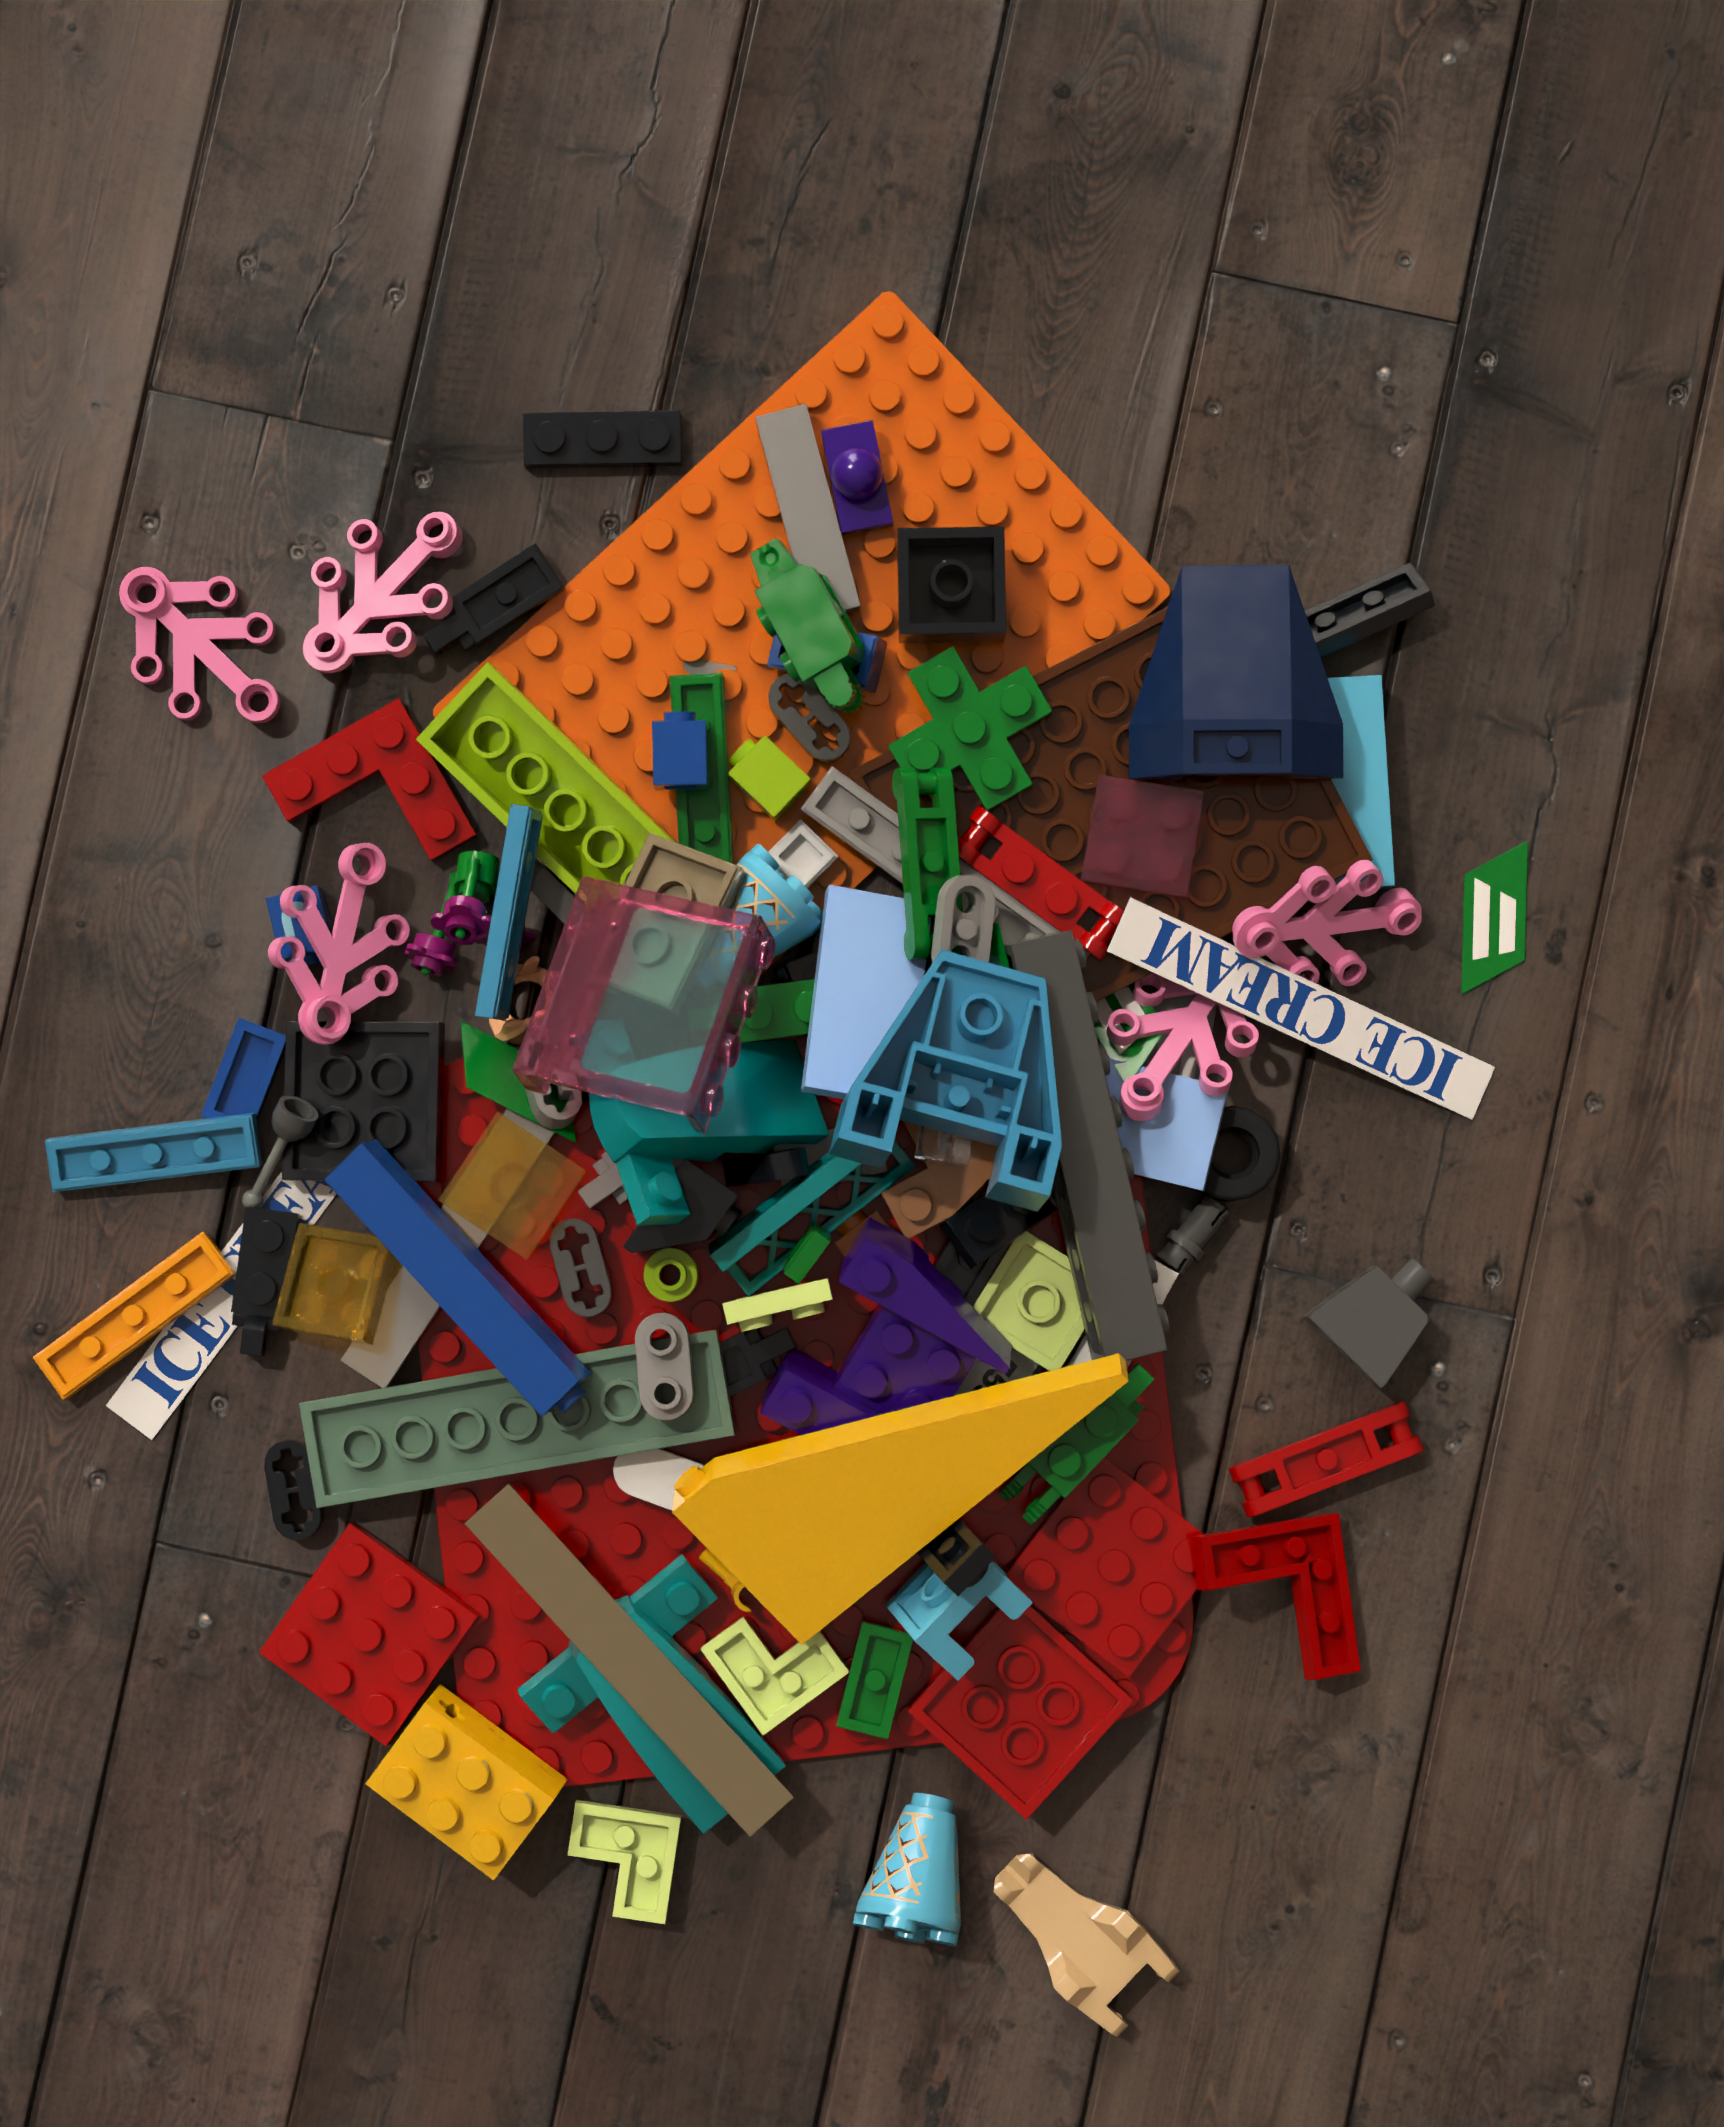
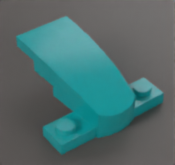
M583 1021L570 1031L591 1090L589 1099L594 1129L603 1148L613 1163L617 1165L637 1226L678 1224L691 1215L671 1159L684 1160L685 1158L692 1161L713 1162L725 1152L765 1154L777 1144H817L829 1135L815 1094L801 1092L804 1064L795 1040L743 1042L704 1047L637 1063L623 1022Z
M681 1554L630 1597L626 1595L615 1601L775 1776L786 1767L782 1757L749 1722L745 1713L710 1678L707 1670L672 1638L676 1632L718 1599L712 1587L686 1557ZM571 1640L568 1643L569 1647L517 1689L520 1698L553 1734L599 1697L635 1751L703 1834L728 1814Z

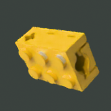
M440 1684L426 1700L365 1784L492 1880H495L554 1801L568 1779Z

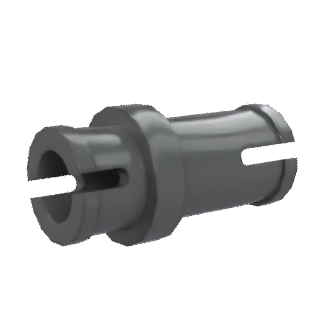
M1206 1194L1202 1195L1199 1203L1179 1229H1171L1165 1237L1168 1243L1156 1255V1258L1164 1266L1179 1273L1178 1276L1180 1277L1186 1274L1185 1271L1193 1261L1200 1262L1205 1255L1202 1249L1225 1219H1228L1231 1215L1228 1210L1224 1209V1206Z

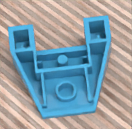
M941 949L842 1101L829 1154L882 1168L892 1152L899 1120L997 1146L986 1198L1038 1212L1050 1197L1062 1148L1046 979Z

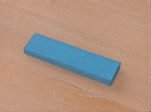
M511 804L475 1011V1016L501 1021L509 1019L543 820L542 812L529 806Z
M256 1113L51 1137L45 1140L52 1192L256 1168L263 1165Z

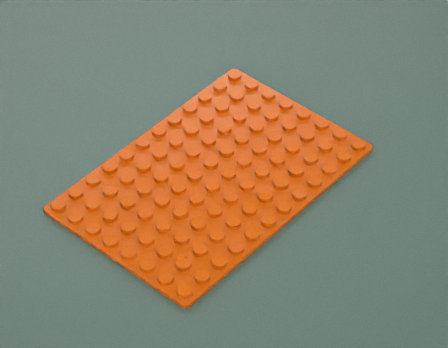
M886 291L877 297L565 585L563 592L549 600L434 707L433 716L436 718L487 662L492 663L679 843L676 790L655 791L653 786L652 721H664V713L672 712L670 676L691 675L683 668L684 662L694 663L704 660L736 666V672L731 669H720L716 672L723 673L725 701H730L728 711L725 709L728 761L749 738L754 743H757L765 735L811 778V786L774 822L729 779L733 864L737 865L739 860L756 844H760L769 852L801 819L838 855L836 861L808 888L814 896L812 901L823 911L825 891L829 884L855 889L879 866L801 811V808L832 766L852 780L849 774L850 770L889 751L890 749L887 745L933 719L907 672L954 646L979 692L1025 665L1033 677L1147 618L1168 598L1170 587L895 293ZM802 404L807 405L836 516L837 511L821 430L873 420L893 519V526L842 536L861 609L846 613L857 632L879 636L887 642V649L876 692H863L865 696L863 701L865 703L861 705L862 709L859 708L858 712L854 711L852 714H845L833 707L849 728L850 744L845 755L831 763L818 762L810 757L770 709L768 698L770 687L777 678L788 674V672L767 666L774 636L771 637L756 613V609L762 605L754 590L761 587L750 556L757 548L776 538L783 542L791 553L755 417ZM1004 526L1006 635L1004 642L899 643L897 529ZM860 665L854 668V674L858 675ZM785 686L780 690L783 696V700L779 704L780 708L785 710L792 706L803 718L810 713L801 701V697L805 693L804 689L799 687L792 691ZM816 719L809 723L817 734V740L813 744L816 749L820 750L822 747L827 746L833 751L838 748L836 736L840 731L835 726L830 730H825ZM728 762V773H729V772L731 771V769L734 767V766H733L731 763H729V762ZM788 950L739 977L740 989L748 988ZM726 990L711 991L710 993L706 991L690 993L705 1009L714 1008L712 995L724 994Z

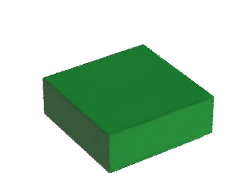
M811 1223L783 1262L784 1274L797 1284H800L831 1242V1233L818 1223Z

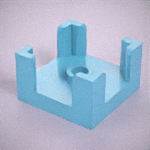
M993 1560L988 1565V1570L984 1577L974 1586L967 1587L959 1596L949 1589L925 1562L884 1605L912 1639L959 1681L974 1665V1659L948 1634L985 1596L1012 1620L1018 1619L1033 1602L1006 1576L1005 1571Z

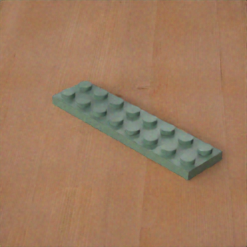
M719 1330L689 1334L695 1395L690 1409L681 1417L673 1420L656 1419L644 1410L639 1398L635 1344L575 1354L592 1374L580 1385L586 1391L584 1396L564 1414L556 1408L541 1417L497 1368L299 1403L316 1508L734 1436L737 1433ZM671 1337L653 1340L652 1343L658 1350H665L671 1344ZM662 1383L656 1391L658 1400L664 1404L671 1403L676 1395L674 1387L669 1383Z

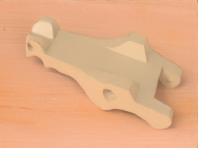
M1033 1853L1016 1855L995 1877L994 1893L1012 1909L1037 1939L1048 1965L1054 1989L1068 2003L1078 2008L1115 2037H1118L1128 2027V2024L1123 2020L1122 2015L1115 2012L1108 2004L1146 1964L1156 1971L1157 1976L1162 1977L1168 1983L1180 1972L1171 1958L1128 1910L1081 1895L1041 1863Z

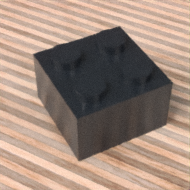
M1004 526L898 528L899 643L1004 642L1006 635Z

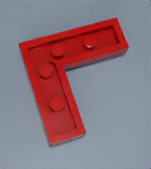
M399 698L262 775L263 780L289 823L381 772L432 862L478 837L433 756L416 740L420 733Z
M1324 1513L1191 1537L1198 1590L1209 1591L1290 1576L1305 1679L1318 1680L1361 1671L1339 1513Z

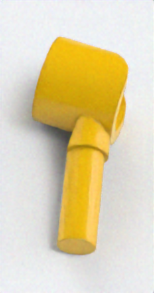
M706 1549L699 1559L731 1588L732 1598L737 1607L745 1612H751V1607L745 1601L739 1599V1593L745 1586Z

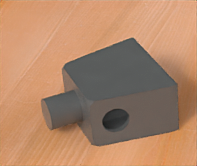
M1413 1258L1392 1278H1389L1378 1266H1371L1316 1305L1303 1317L1375 1387L1382 1388L1391 1378L1430 1320V1317L1414 1301L1434 1281V1278Z

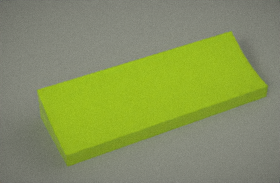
M487 662L416 738L437 761L506 827L511 804L529 806L541 811L543 820L536 856L605 923L617 902L649 833L676 842L492 663Z

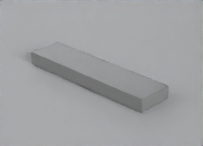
M802 404L755 417L792 556L798 564L814 567L817 572L828 577L846 612L861 609L807 405Z

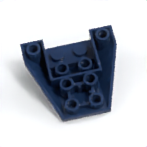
M1198 565L1181 567L1129 724V780H1182L1183 776L1289 775V779H1343V722L1289 565Z

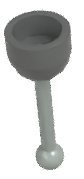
M283 1096L278 1101L271 1120L273 1130L278 1135V1139L253 1188L243 1194L242 1203L245 1208L261 1207L263 1204L262 1192L287 1143L303 1139L312 1131L319 1115L317 1110L307 1101L295 1096Z

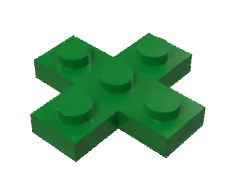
M954 646L907 672L933 719L887 745L900 768H914L916 773H928L931 768L948 767L952 772L961 767L987 811L994 809L1033 786L1007 739L1051 715L1053 711L1026 665L980 692Z

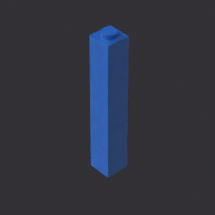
M377 1139L361 1143L324 1179L541 1417L556 1408L564 1414L584 1396L586 1391L580 1385L592 1373Z

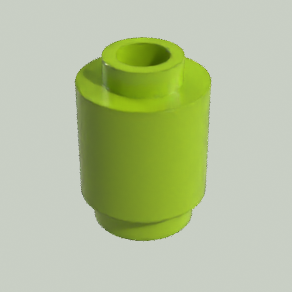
M666 1248L657 1251L649 1258L644 1268V1282L647 1289L654 1297L662 1301L674 1302L688 1297L698 1284L699 1269L697 1263L689 1253L681 1249ZM668 1264L677 1266L681 1273L678 1283L672 1286L663 1283L660 1277L662 1268Z

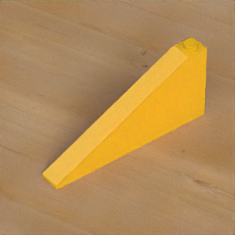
M1117 1353L715 1457L701 1469L698 1466L691 1467L677 1480L674 1485L672 1513L803 1645L1129 1382L1126 1360Z

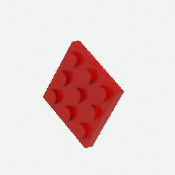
M1104 1457L1066 1498L1063 1497L1006 1571V1576L1033 1602L1032 1604L1129 1678L1197 1590L1191 1537L1204 1535V1533Z
M353 1521L345 1528L259 1653L384 1746H388L481 1614Z
M1031 1605L1016 1620L1010 1619L998 1608L963 1647L973 1657L974 1665L959 1681L943 1669L907 1709L917 1721L1025 1820L1031 1816L1134 1701L1133 1698Z

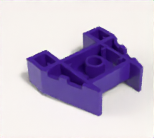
M869 1217L843 1260L839 1283L879 1305L838 1372L795 1348L789 1350L765 1390L760 1413L799 1435H804L951 1397L956 1394L977 1359L1006 1374L1010 1368L1012 1345L986 1317L983 1319L963 1298L962 1291L949 1277L946 1279L928 1260L929 1256L916 1242Z

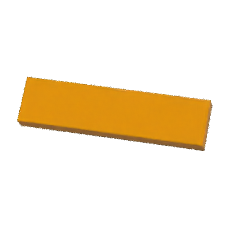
M203 1231L33 1356V1359L63 1400H68L236 1276V1272L208 1233Z

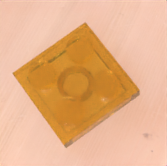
M497 1112L438 1201L528 1260L587 1171L500 1112Z
M299 1223L272 1325L282 1330L373 1346L395 1261L394 1255L375 1235Z

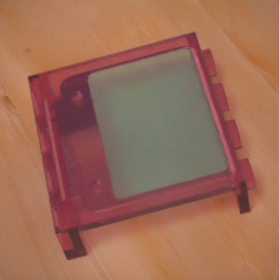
M582 876L512 1072L525 1089L546 1095L550 1083L683 1115L695 1131L706 1133L711 1117L715 1118L721 1110L724 1099L722 1084L728 1067L733 1068L738 1061L741 1051V1038L739 1035L745 1018H751L755 1012L758 1002V988L756 986L762 969L769 968L774 957L775 940L762 916Z

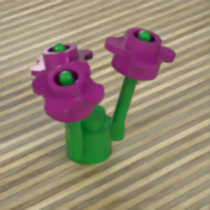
M465 851L458 855L457 869L455 873L450 874L448 892L441 912L435 913L431 917L430 923L434 928L433 934L417 933L413 944H407L404 956L413 960L411 966L414 969L420 971L425 976H441L442 971L453 972L457 961L453 959L456 946L444 940L445 935L451 941L461 945H472L476 942L487 947L492 917L486 916L487 910L484 904L489 902L490 895L494 896L495 899L500 866L498 857L483 851ZM525 925L520 952L523 950L522 944H529L536 940L534 933L526 932Z

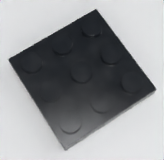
M286 1021L284 1096H295L307 1101L317 1110L319 1117L312 1131L305 1138L287 1143L282 1154V1180L325 1181L324 1179L361 1143L377 1139L415 1182H441L445 1023L351 1021L346 1034L339 1041L333 1044L319 1045L311 1042L304 1036L298 1021ZM318 1021L319 1026L322 1028L327 1023V1021Z

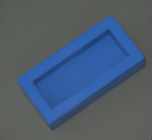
M238 1017L201 1116L215 1118L256 1113L258 1123L285 1053L286 1035Z

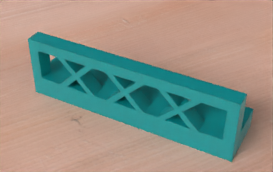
M894 1140L891 1153L898 1163L883 1175L861 1174L862 1163L830 1155L828 1151L809 1166L810 1174L794 1177L735 1223L725 1237L719 1236L709 1244L710 1257L723 1272L727 1270L743 1291L750 1296L783 1270L785 1258L799 1241L777 1238L778 1229L799 1212L811 1213L810 1225L811 1223H817L818 1214L830 1215L819 1225L832 1232L914 1168L915 1164L896 1140ZM840 1180L853 1181L851 1199L841 1208L819 1206L820 1196ZM860 1182L871 1183L864 1190L858 1193ZM757 1245L769 1246L767 1265L749 1278L737 1264V1261ZM776 1247L788 1248L775 1258Z

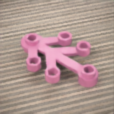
M432 512L426 515L418 524L416 531L417 539L378 580L377 554L383 542L382 533L372 521L367 519H360L351 524L347 532V539L355 549L354 605L342 618L340 589L346 583V571L336 559L331 557H324L315 562L311 570V577L319 587V624L308 632L303 643L304 657L315 670L322 673H335L348 667L354 656L391 654L395 657L403 658L415 650L417 645L416 635L403 622L388 624L382 633L358 634L370 620L427 615L431 619H442L451 612L453 607L452 596L440 584H428L417 594L395 595L431 556L447 558L456 553L460 548L463 540L462 530L449 514ZM442 524V533L435 538H430V531L435 526ZM367 530L372 531V536L368 542L364 544L358 543L361 533ZM335 568L336 574L334 578L328 582H322L324 572ZM438 594L443 596L442 602L438 607L428 608L430 598ZM399 633H406L405 642L398 647H393L392 640L394 636ZM335 639V644L330 651L321 652V647L327 640Z
M140 567L132 570L125 576L120 586L119 595L125 610L136 619V656L131 662V672L141 683L147 685L156 684L163 678L165 673L164 662L156 655L157 620L173 633V692L168 700V706L173 715L180 720L190 721L197 718L202 711L201 697L195 692L196 656L236 694L237 709L247 720L253 723H265L276 716L280 708V696L277 690L265 680H251L210 641L247 639L253 645L263 646L270 643L275 636L274 622L261 612L251 613L246 618L187 619L173 605L178 603L209 602L216 609H229L238 599L237 587L229 578L215 576L209 581L169 582L161 571L152 567ZM219 584H226L230 588L229 597L222 602L213 600V589ZM147 585L154 586L156 589L154 600L149 603L140 602L138 598L140 589ZM257 620L265 621L268 626L266 634L260 638L252 637L249 631L251 624ZM146 659H153L157 664L156 672L149 677L141 676L139 672L141 662ZM256 694L267 695L269 699L268 707L261 712L253 711L250 705L251 699ZM183 695H191L194 698V707L188 713H180L176 707L178 699Z
M371 843L350 845L342 851L339 857L338 868L344 882L332 935L316 907L317 897L310 887L306 885L291 886L286 888L280 897L282 911L287 916L298 919L324 968L319 986L304 961V945L296 937L276 938L268 948L270 962L276 968L286 970L303 1002L298 1013L299 1026L304 1036L315 1044L327 1045L339 1041L346 1034L350 1026L352 1013L377 997L392 995L398 986V976L395 970L387 965H379L366 969L362 976V983L341 994L346 973L387 947L402 945L406 942L410 933L409 924L404 917L397 914L385 915L377 919L373 931L353 943L366 885L378 882L383 877L386 869L384 854L376 845ZM355 856L362 862V870L359 875L354 872L352 865ZM296 892L300 893L304 899V906L300 911L293 904V897ZM390 921L396 926L397 930L396 937L393 940L386 933V927ZM285 943L292 949V958L289 962H286L281 955V948ZM378 972L385 978V986L381 991L375 985V976ZM320 1009L324 1010L327 1014V1023L323 1028L319 1026L317 1014Z
M1360 860L1348 869L1346 877L1336 885L1334 879L1323 867L1312 866L1301 874L1298 883L1270 909L1253 906L1243 910L1236 917L1232 926L1233 942L1242 955L1249 958H1258L1266 955L1277 966L1296 975L1305 971L1301 977L1317 984L1320 974L1315 965L1305 956L1296 957L1283 942L1304 939L1330 964L1332 974L1342 985L1353 986L1364 978L1367 971L1366 964L1355 951L1345 950L1331 935L1385 928L1391 934L1409 935L1421 924L1422 908L1408 890L1393 888L1379 898L1375 907L1340 911L1356 895L1367 897L1376 893L1383 883L1382 873L1371 861ZM1369 874L1364 881L1360 882L1364 876ZM1321 881V883L1318 886L1312 888L1315 883ZM1308 900L1317 903L1304 916L1291 918ZM1352 965L1350 969L1344 971L1348 966Z
M1155 973L1134 983L1133 997L1139 1005L1145 1007H1156L1163 999L1197 995L1190 1005L1184 1008L1137 1016L1134 1012L1127 1009H1119L1109 1016L1106 1030L1107 1037L1112 1043L1119 1046L1130 1045L1139 1038L1170 1033L1145 1071L1130 1076L1123 1083L1119 1099L1122 1112L1128 1118L1135 1121H1148L1159 1114L1164 1097L1162 1084L1190 1043H1192L1200 1069L1199 1086L1201 1090L1210 1096H1221L1229 1090L1233 1072L1226 1062L1220 1060L1207 1019L1216 1005L1219 1007L1227 1029L1225 1047L1233 1056L1243 1058L1254 1053L1259 1037L1257 1028L1252 1023L1246 1021L1244 1014ZM1152 985L1158 989V992L1146 993L1141 987ZM1119 1023H1125L1132 1030L1121 1032L1114 1026ZM1235 1035H1245L1249 1038L1250 1042L1245 1044L1238 1043L1233 1037ZM1211 1073L1219 1074L1224 1078V1081L1219 1083L1212 1082L1207 1078V1075ZM1145 1089L1152 1094L1149 1096H1139L1134 1090Z

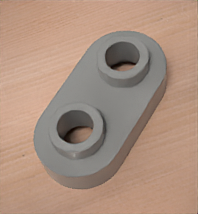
M959 875L950 878L941 887L936 906L931 952L932 963L941 949L951 952L956 946L961 949L963 956L989 963L995 895L991 886L983 878L975 875ZM962 892L968 898V907L964 912H961L956 905V899Z
M656 1313L646 1317L638 1326L635 1334L640 1402L649 1415L659 1420H673L684 1415L690 1409L695 1395L690 1333L686 1324L679 1317L670 1313ZM659 1329L666 1330L671 1336V1344L665 1350H658L652 1343V1336ZM662 1383H669L675 1389V1398L669 1404L660 1402L656 1396L657 1388Z

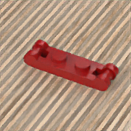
M977 806L969 817L972 824L961 838L958 837L959 859L1057 930H1072L1074 940L1079 939L1083 948L1091 956L1102 962L1108 953L1107 949L1109 946L1107 944L1113 938L1124 911L1011 830L987 810ZM989 835L1002 844L991 860L978 851ZM1088 908L1101 916L1090 932L1077 924Z
M1402 1400L1390 1404L1372 1413L1228 1467L1233 1483L1239 1482L1245 1497V1501L1241 1502L1246 1517L1250 1518L1422 1452L1424 1448L1419 1435L1413 1436L1407 1421V1417L1411 1414L1406 1401ZM1387 1426L1393 1444L1380 1449L1374 1430ZM1273 1469L1280 1488L1265 1493L1259 1474Z

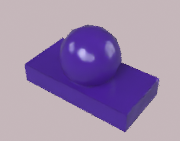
M873 420L821 430L841 535L893 526Z

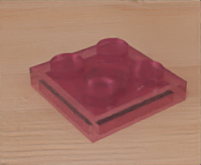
M1098 775L1081 881L1186 898L1204 791Z

